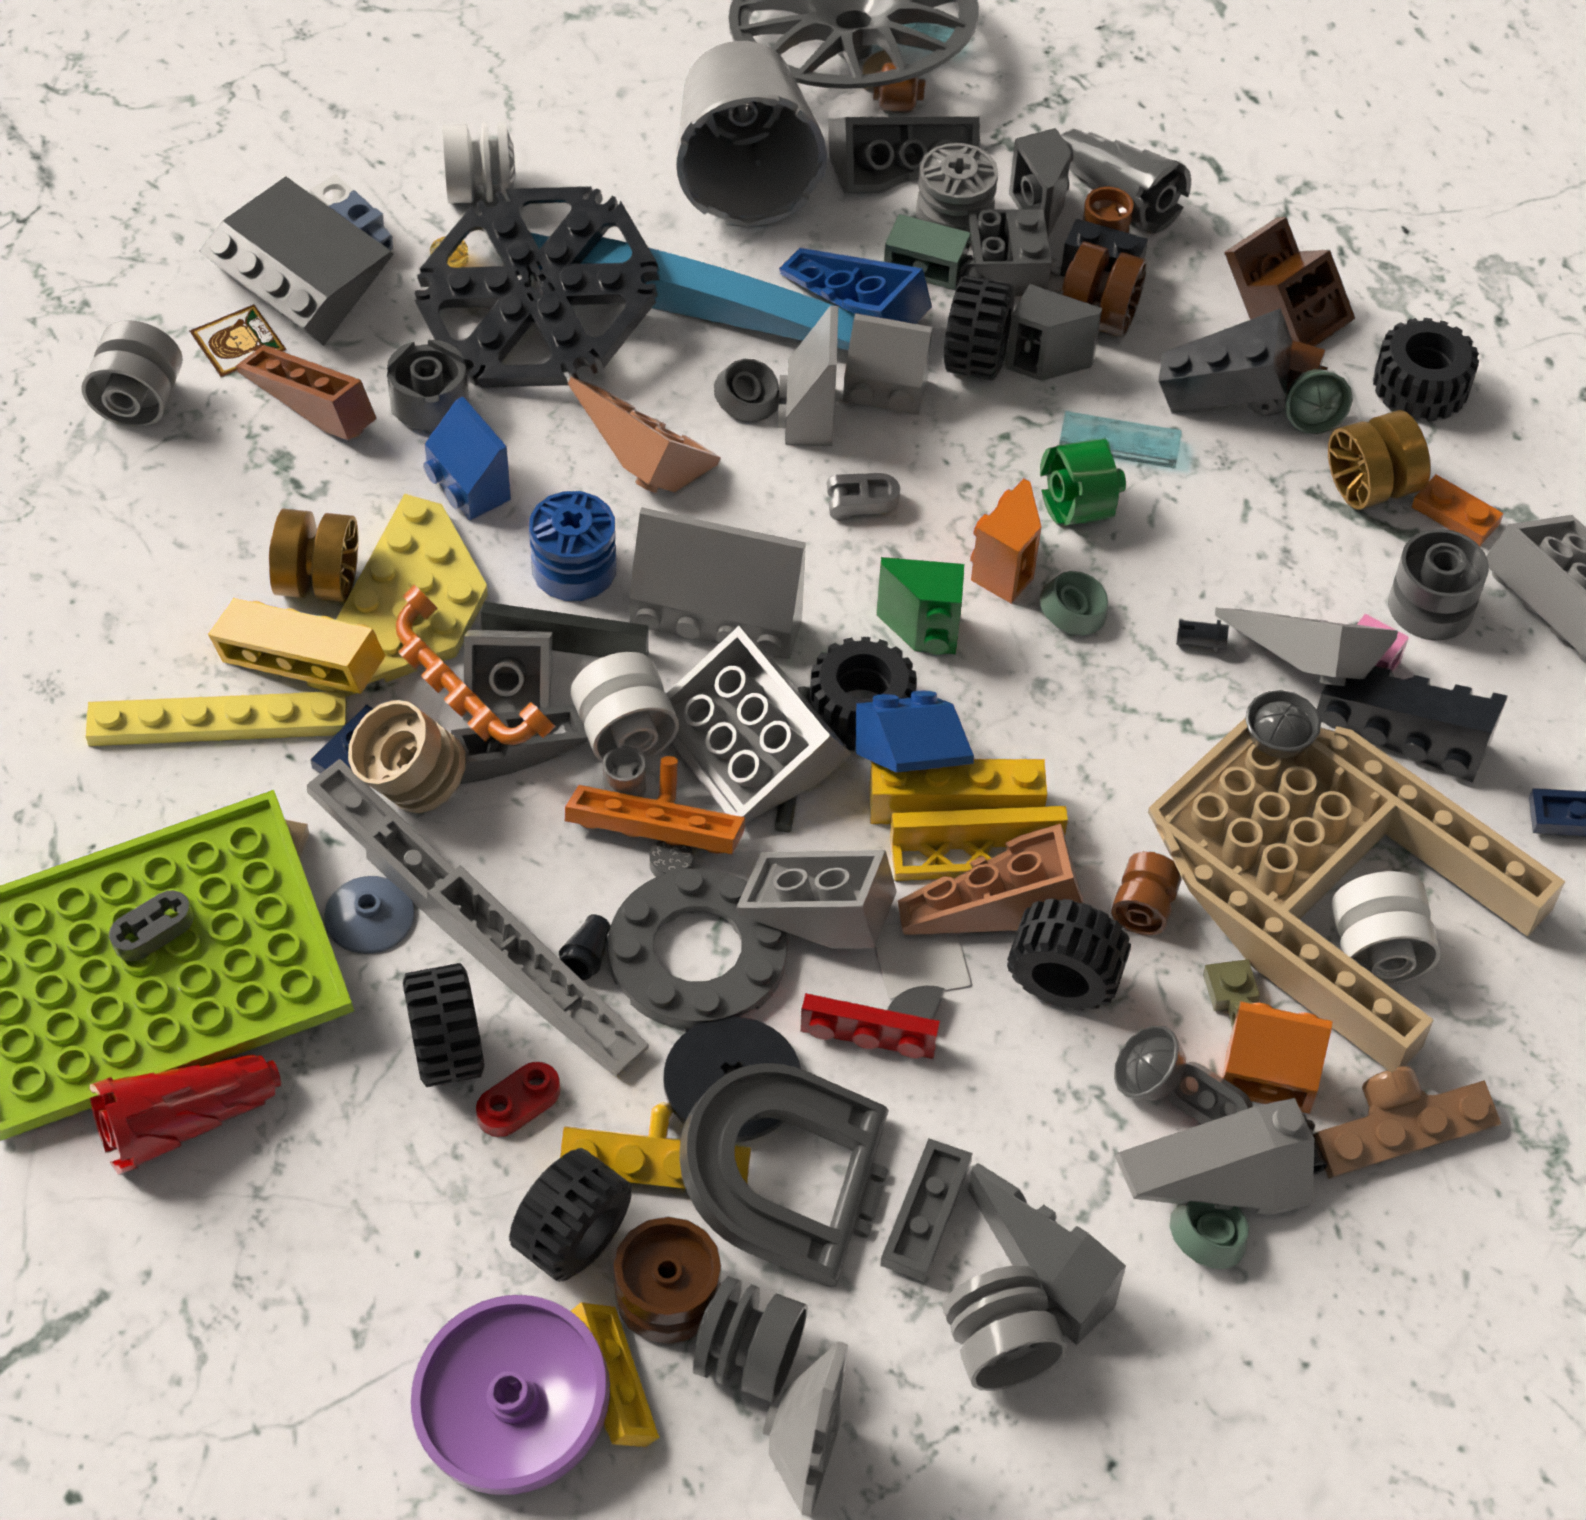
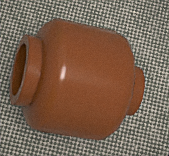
M886 63L883 65L881 71H876L875 73L889 71L896 68L893 63ZM918 76L903 82L874 87L873 100H878L882 110L912 112L917 100L924 101L926 79L919 78Z

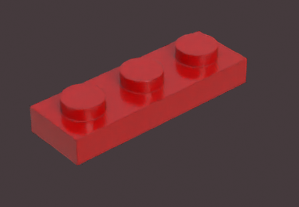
M805 993L801 1008L800 1032L809 1033L813 1037L822 1040L834 1038L853 1042L865 1049L882 1048L896 1051L908 1058L925 1057L934 1059L940 1021Z

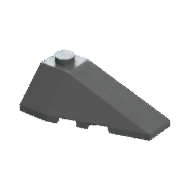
M977 1163L971 1169L969 1193L1011 1264L1029 1266L1036 1270L1041 1282V1290L1046 1293L1049 1306L1046 1311L1055 1315L1063 1337L1066 1335L1077 1345L1115 1308L1126 1265L1091 1234L1076 1226L1070 1232L1055 1221L1057 1219L1055 1211L1044 1204L1039 1209L1029 1206L1019 1188L980 1163Z

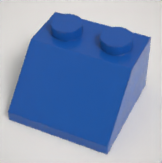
M464 397L456 399L425 443L426 462L423 463L429 480L433 484L439 483L444 489L451 506L456 510L460 508L471 521L511 500L507 446Z
M914 691L911 693V698L899 699L896 695L882 694L873 696V702L856 703L857 755L896 773L974 764V754L954 704L937 698L936 692Z

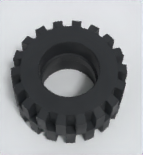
M966 275L959 282L952 300L945 334L943 361L946 372L992 381L996 378L1005 358L1011 319L1014 312L1015 295L1010 283Z
M1416 318L1408 319L1407 324L1402 322L1396 324L1393 330H1389L1386 333L1376 363L1373 385L1376 386L1375 392L1377 396L1384 398L1383 404L1388 408L1394 407L1396 411H1405L1414 420L1418 421L1420 418H1426L1427 421H1436L1437 417L1446 419L1451 417L1452 412L1458 413L1462 409L1463 404H1466L1479 365V360L1477 359L1479 353L1477 347L1472 346L1473 340L1469 336H1463V330L1457 326L1452 328L1448 326V322L1442 320L1435 322L1432 318H1424L1423 321H1418Z
M861 636V641H854L851 637L843 639V645L835 642L828 646V653H820L817 657L816 665H813L811 670L809 703L850 751H855L856 703L873 702V698H857L847 694V692L868 690L878 695H896L899 699L911 698V693L917 689L916 671L912 670L913 663L909 657L902 658L903 651L897 646L889 648L888 642L881 639L878 642L870 641L871 637Z
M1053 898L1046 899L1045 902L1037 901L1032 903L1031 907H1027L1023 913L1007 958V968L1013 974L1012 978L1016 983L1022 985L1023 989L1029 994L1035 995L1046 1003L1049 1002L1058 1007H1067L1074 1010H1084V1008L1090 1010L1099 1009L1100 1005H1108L1111 1003L1112 998L1116 996L1131 951L1130 937L1127 932L1121 930L1122 925L1117 920L1109 918L1107 913L1097 910L1091 905L1077 903L1069 899L1057 900Z
M461 963L405 973L402 984L420 1080L427 1088L482 1077L485 1067L466 969Z
M583 1148L572 1150L552 1163L537 1178L524 1196L510 1228V1245L555 1281L569 1280L587 1268L603 1252L615 1236L626 1216L632 1196V1185Z

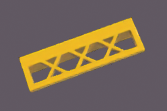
M1066 806L892 813L890 845L894 881L933 880L943 876L954 879L972 869L971 861L982 855L988 861L991 857L987 854L993 848L1005 847L1007 849L1006 843L1018 836L1061 824L1065 835L1068 824ZM951 849H962L972 857L965 864H954L944 856ZM919 851L929 859L921 866H903L902 852Z

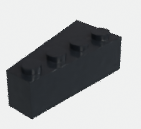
M1374 666L1364 679L1346 678L1345 686L1326 684L1321 693L1317 711L1321 722L1335 729L1338 726L1353 730L1371 744L1383 746L1403 754L1411 760L1420 761L1443 770L1451 776L1474 782L1492 741L1508 696L1493 692L1491 698L1473 695L1471 687L1455 684L1453 690L1430 685V678L1414 675L1411 678L1401 679L1395 677L1390 669Z

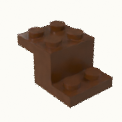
M1276 217L1224 252L1250 320L1281 308L1292 340L1316 346L1355 319L1331 250L1299 251L1287 217Z

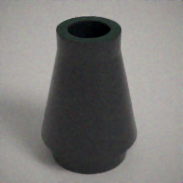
M597 914L587 916L583 925L559 950L560 960L582 981L590 979L592 975L600 971L607 935L611 926L607 919Z

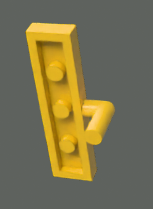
M661 1102L652 1108L648 1135L570 1126L563 1127L560 1157L572 1150L583 1148L628 1182L686 1189L680 1168L679 1149L681 1139L667 1138L669 1119L673 1115V1109L669 1103ZM735 1145L737 1168L743 1180L748 1184L752 1147Z

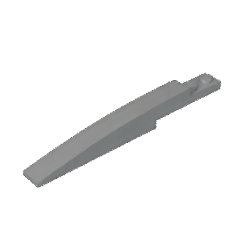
M341 759L337 760L307 784V793L366 849V858L386 878L401 889L431 920L545 1020L615 1077L649 1048V1044L468 871L461 865L455 869L379 795L357 777Z

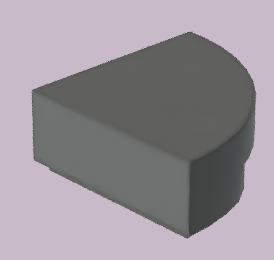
M929 985L910 988L899 994L891 1002L887 1010L934 1020L944 996V988Z

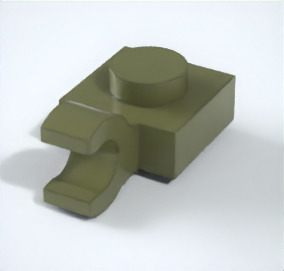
M1249 959L1205 965L1203 977L1214 1012L1227 1010L1233 1029L1240 1002L1259 1003L1260 999Z

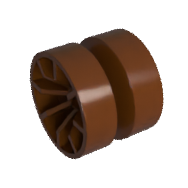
M1084 241L1068 267L1061 295L1102 308L1099 331L1124 338L1134 319L1141 298L1148 261L1147 259L1121 253L1110 272L1108 271L1110 263L1109 249Z

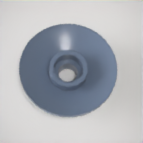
M380 876L359 877L344 883L330 896L325 907V925L330 937L342 948L361 954L378 953L392 948L405 938L413 924L414 907L412 900L388 878ZM365 905H374V907L370 909L361 908Z

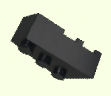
M1281 308L1163 352L1158 382L1171 413L1285 398L1293 341Z

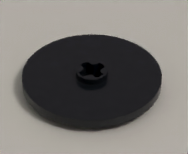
M731 1016L716 1021L702 1022L685 1032L671 1048L663 1073L665 1096L673 1109V1113L685 1124L689 1113L697 1101L724 1074L749 1065L767 1063L783 1064L801 1069L799 1059L795 1050L783 1035L760 1021ZM761 1118L748 1122L739 1130L735 1142L762 1137L779 1127L784 1121L774 1118Z

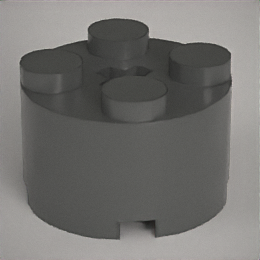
M427 340L428 345L415 346L414 341L398 348L391 355L387 363L391 412L405 425L421 429L431 435L456 399L464 397L469 403L467 371L461 352L453 345L440 340Z

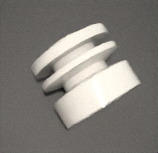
M497 122L498 139L489 140L488 123H482L480 139L473 141L467 124L442 125L448 204L473 203L475 186L483 185L487 202H493L492 185L501 184L502 194L506 201H510L505 189H513L516 173L514 144L507 130L506 122Z

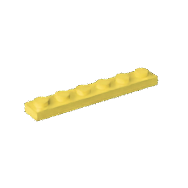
M346 691L88 702L85 737L88 746L335 736L347 724Z

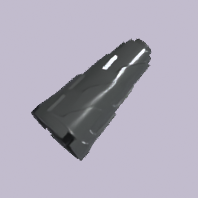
M1072 129L1061 135L1064 141L1070 143L1073 150L1074 158L1073 162L1070 163L1069 170L1088 182V187L1093 190L1099 187L1110 186L1125 191L1132 198L1134 204L1131 221L1140 229L1153 234L1161 232L1169 227L1182 212L1184 207L1177 202L1181 194L1189 198L1191 190V174L1184 164L1147 149L1141 151L1119 140L1114 142L1091 132L1087 134L1083 131Z

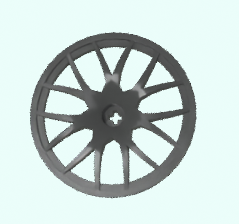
M733 0L730 5L728 19L733 41L756 42L753 36L784 34L771 48L780 56L788 49L802 42L811 40L824 41L800 69L788 65L796 82L823 88L855 89L903 82L930 72L951 60L969 43L975 33L978 24L979 5L978 0ZM954 2L959 18L933 7ZM780 10L800 14L749 24L754 11ZM932 23L955 30L946 42H942L904 25ZM897 44L924 48L933 51V53L904 66ZM872 45H877L887 52L896 69L862 75L857 60L870 56L873 50ZM838 54L846 60L852 75H830L813 71Z

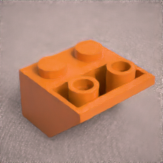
M1023 478L1013 490H1006L999 499L997 507L990 515L984 514L978 520L973 531L976 541L975 548L970 557V561L973 563L971 581L1010 604L1034 579L1042 526L1030 481Z
M1240 1002L1227 1046L1222 1078L1246 1093L1252 1102L1268 1104L1295 1098L1301 1112L1310 1114L1320 1084L1333 1021L1321 1019L1311 1013H1293L1274 1009L1264 1003L1250 1004Z

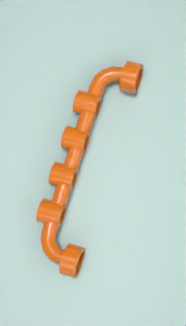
M415 585L403 595L408 603L400 611L396 621V634L404 645L398 653L415 670L421 664L426 668L420 676L437 693L444 688L449 692L444 700L457 714L463 717L469 712L473 716L467 724L485 742L492 736L504 745H517L526 742L536 733L544 739L556 727L530 702L519 713L524 721L515 728H508L413 631V622L419 615L427 620L438 608Z

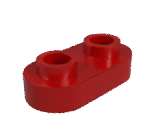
M530 1062L484 1092L476 1104L477 1122L481 1130L493 1137H505L513 1134L553 1106L560 1096V1079L557 1071L547 1063ZM533 1079L544 1080V1082L540 1085H532L529 1083ZM497 1104H504L507 1106L506 1109L502 1111H494L492 1109V1107Z

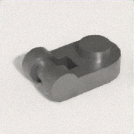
M838 474L831 476L826 482L827 493L832 498L829 502L830 517L834 520H847L852 515L889 513L899 504L900 485L894 477L888 474Z

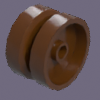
M669 1216L651 1219L630 1230L617 1248L613 1265L615 1298L618 1314L627 1327L645 1340L664 1344L687 1341L696 1336L706 1308L710 1301L714 1299L721 1286V1261L718 1247L706 1230L685 1219Z

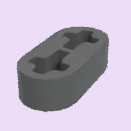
M175 890L164 891L115 921L109 930V939L116 954L121 959L138 961L185 933L193 923L194 914L184 894ZM172 909L174 912H178V915L171 919L164 912ZM133 933L139 939L131 943L128 939H125V936Z

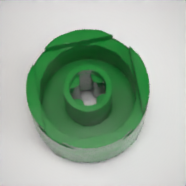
M1093 439L1047 448L1042 456L1040 477L1047 476L1048 489L1041 490L1045 507L1055 523H1065L1064 526L1075 525L1115 516L1119 493L1126 490V477L1121 468H1116L1107 439Z

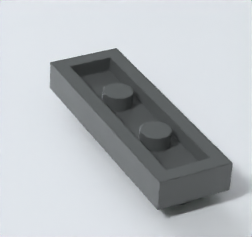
M928 1138L881 1256L880 1266L924 1282L926 1281L969 1170L973 1153Z

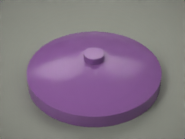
M506 1295L479 1302L448 1321L433 1337L422 1354L411 1388V1415L417 1437L431 1460L447 1476L464 1487L494 1495H514L539 1489L554 1482L574 1468L596 1441L604 1424L610 1399V1380L607 1363L599 1344L587 1326L567 1308L553 1301L530 1295Z

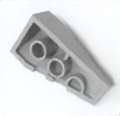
M1219 607L1215 609V616L1302 672L1320 675L1319 683L1345 686L1346 678L1364 679L1395 642L1398 630L1334 623L1326 620L1291 617L1289 615Z
M1295 1098L1254 1106L1118 1152L1115 1156L1133 1199L1186 1205L1189 1201L1215 1204V1209L1231 1210L1233 1206L1253 1208L1256 1214L1274 1215L1305 1208L1313 1203L1314 1138Z

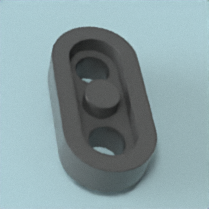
M1186 1062V1070L1181 1082L1173 1092L1167 1095V1098L1174 1106L1202 1124L1228 1116L1224 1109L1226 1102L1233 1103L1237 1108V1112L1253 1107L1246 1093L1197 1062ZM1188 1077H1193L1198 1082L1197 1092H1191L1187 1088L1186 1080Z

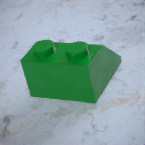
M881 557L876 616L914 651L928 652L935 655H956L965 564Z

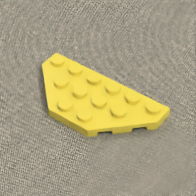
M408 494L403 495L336 619L337 621L351 624H364L373 628L386 657L369 683L383 678L385 682H389L417 671L398 653L404 645L396 634L398 615L408 603L403 595L413 585L438 609L427 620L419 615L413 622L412 629L442 661L457 657L464 643V635L471 629L488 596L486 582L443 505ZM307 682V686L327 692L346 691ZM346 691L347 697L356 694L354 692Z

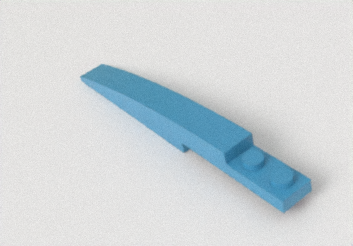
M531 233L539 249L550 237ZM602 237L581 264L622 263L631 257L632 250L627 242ZM649 248L660 270L658 271L659 281H648L646 283L655 284L658 292V297L655 298L656 303L652 307L654 309L804 340L830 306H834L741 273ZM839 307L837 348L849 350L855 314Z

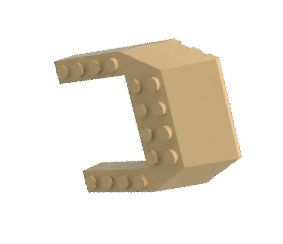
M1244 718L1148 809V814L1188 890L1244 958L1249 959L1250 965L1316 1016L1333 1021V1029L1390 1072L1396 1071V1067L1406 1066L1423 1048L1434 1019L1300 919L1385 834L1527 937L1552 912L1565 884L1562 878L1353 730L1336 726L1335 731L1320 728V734L1302 753L1294 757L1277 758L1265 754L1254 745Z

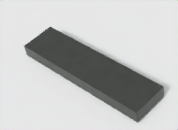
M484 602L482 606V630L553 632L552 650L602 658L621 652H637L646 656L649 653V625Z

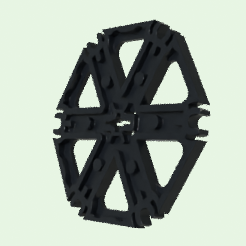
M591 186L505 189L510 201L506 202L501 192L495 193L498 204L495 207L488 208L480 200L477 203L480 216L475 213L471 205L419 268L421 272L417 275L421 287L429 288L426 290H416L414 295L417 300L414 301L434 340L444 341L453 345L461 352L466 370L473 368L468 374L472 384L477 385L479 383L480 387L569 386L564 375L565 372H568L570 378L579 379L576 372L577 369L581 366H588L593 374L598 373L595 357L601 361L603 368H605L655 305V298L658 297L655 284L646 283L648 281H659L658 271L660 270L657 261L622 201L618 204L615 196H611L606 203L600 204L603 201L601 190L598 188L592 190ZM529 204H569L571 211L539 249L520 216L521 210ZM613 226L621 231L632 250L631 257L622 263L581 264L607 230ZM481 230L486 233L503 266L454 268L450 267L447 262L469 233ZM530 275H533L535 281L542 285L541 289L544 294L542 297L539 291L535 290L531 285ZM626 304L625 308L606 332L598 337H591L586 334L571 305ZM492 307L470 336L464 340H455L450 336L439 314L443 308ZM535 323L551 352L550 359L543 364H502L501 362L521 337Z

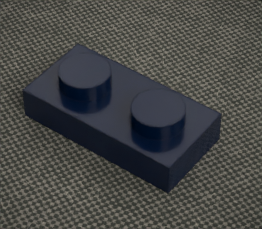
M1532 788L1529 796L1533 833L1586 836V791Z

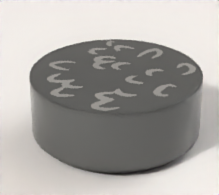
M659 840L650 850V870L655 877L677 870L693 869L692 848L686 845H670L665 841Z

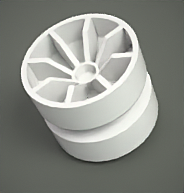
M621 652L600 658L584 668L572 683L571 698L579 718L584 724L585 733L593 753L602 763L606 753L613 748H620L622 746L636 748L647 760L663 751L678 733L679 721L669 697L664 692V686L656 666L644 654Z
M1398 871L1377 872L1356 878L1342 886L1335 893L1332 899V909L1337 932L1341 937V951L1385 984L1396 985L1414 980L1429 972L1438 963L1440 948L1434 924L1430 920L1431 911L1425 886L1418 877Z

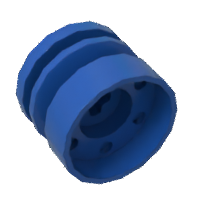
M563 491L548 496L536 505L529 518L532 575L537 586L549 596L563 601H584L597 597L608 589L616 576L617 565L615 516L609 505L598 496L583 491Z

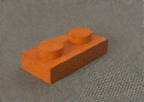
M1437 474L1432 477L1425 489L1414 497L1412 504L1413 509L1449 530L1469 537L1479 546L1500 525L1504 514Z

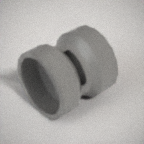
M630 746L611 749L605 754L603 759L604 790L644 797L646 792V765L643 754Z

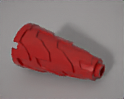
M246 1055L204 1066L194 1065L160 1073L152 1072L115 1080L110 1077L90 1084L89 1090L97 1094V1096L90 1097V1102L105 1153L118 1149L120 1159L111 1161L110 1164L117 1174H123L138 1169V1165L182 1146L181 1143L222 1126V1122L265 1105L267 1099L275 1096V1088L281 1086V1078L273 1060L266 1062L262 1055Z

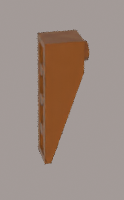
M266 345L261 346L235 366L238 373L324 432L349 441L351 438L357 437L364 431V428L377 419L362 381L355 377Z

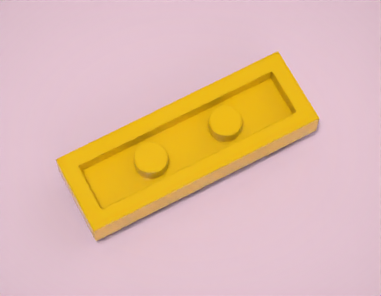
M581 1302L571 1312L587 1326L596 1339L605 1357L609 1372L610 1399L604 1426L611 1444L647 1447L657 1440L659 1435L616 1307Z

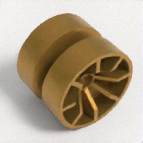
M1402 410L1374 417L1368 423L1361 421L1335 429L1330 435L1328 461L1331 475L1336 488L1346 503L1357 510L1386 502L1390 497L1399 498L1422 491L1427 486L1431 473L1428 446L1419 425L1407 412Z
M281 509L275 521L269 547V576L273 594L304 598L312 583L318 600L346 602L353 589L358 562L359 535L356 517L353 515L325 513L317 528L311 511Z

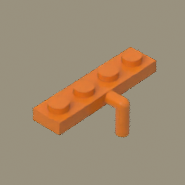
M672 756L661 758L659 796L656 800L578 785L565 806L566 822L580 824L589 829L601 828L621 832L629 837L641 836L661 840L670 845H686L701 848L715 854H733L745 828V817L674 804L676 801L678 760Z

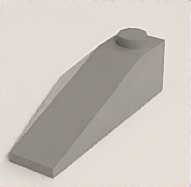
M839 1341L784 1390L779 1407L770 1405L763 1427V1434L770 1436L769 1456L801 1514L812 1517L840 1428L848 1344Z

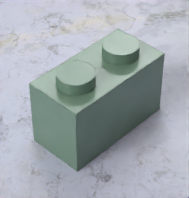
M898 214L885 243L884 262L923 268L926 283L955 290L961 277V265L968 260L970 232Z

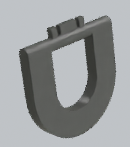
M767 1063L736 1069L709 1087L694 1105L684 1124L679 1149L680 1168L689 1198L710 1228L733 1246L821 1285L834 1287L838 1283L852 1233L860 1236V1238H867L872 1229L871 1224L861 1219L870 1222L874 1220L884 1188L883 1185L875 1181L883 1183L889 1171L885 1166L874 1163L889 1110L883 1104L797 1067ZM761 1118L779 1119L852 1151L830 1227L761 1197L746 1184L735 1161V1141L742 1126Z

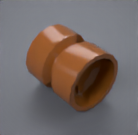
M1110 186L1099 187L1092 190L1086 197L1083 220L1129 233L1134 207L1133 200L1125 191Z
M1146 851L1134 853L1129 858L1122 877V885L1118 888L1111 909L1113 919L1117 920L1123 928L1133 933L1150 936L1160 934L1165 930L1172 911L1170 903L1176 899L1182 881L1174 861L1165 855Z

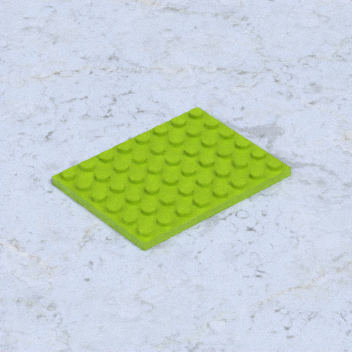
M274 790L0 885V1141L92 1108L90 1097L97 1096V1094L92 1093L89 1088L90 1084L110 1077L115 1080L152 1072L160 1073L194 1065L204 1066L355 1012ZM175 890L187 897L194 914V919L191 927L185 933L138 961H126L116 954L109 939V930L115 921L164 891ZM168 909L164 914L172 919L178 915V912ZM133 933L125 936V939H128L131 943L139 939Z

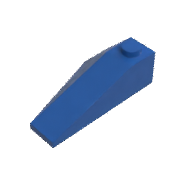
M799 248L779 268L780 274L854 314L917 324L932 308L923 268L806 248Z

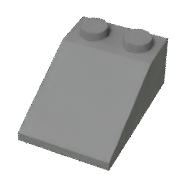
M830 306L788 359V375H780L779 399H787V404H779L778 428H786L785 444L832 446L837 371L838 306Z
M886 850L761 852L736 910L740 916L832 949L860 950L875 948L897 890Z

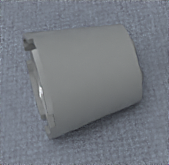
M732 41L711 48L692 65L684 85L676 152L677 177L683 193L690 203L704 215L709 213L725 219V224L733 226L752 227L780 221L797 212L810 200L809 195L816 188L819 181L822 182L827 167V149L822 131L789 66L776 51L756 42Z

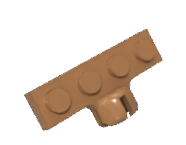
M1409 1066L1396 1067V1071L1390 1072L1386 1070L1369 1078L1362 1086L1369 1106L1368 1116L1324 1129L1314 1134L1322 1156L1327 1162L1325 1171L1328 1179L1488 1130L1502 1124L1485 1080L1438 1095H1428L1422 1090L1415 1070Z

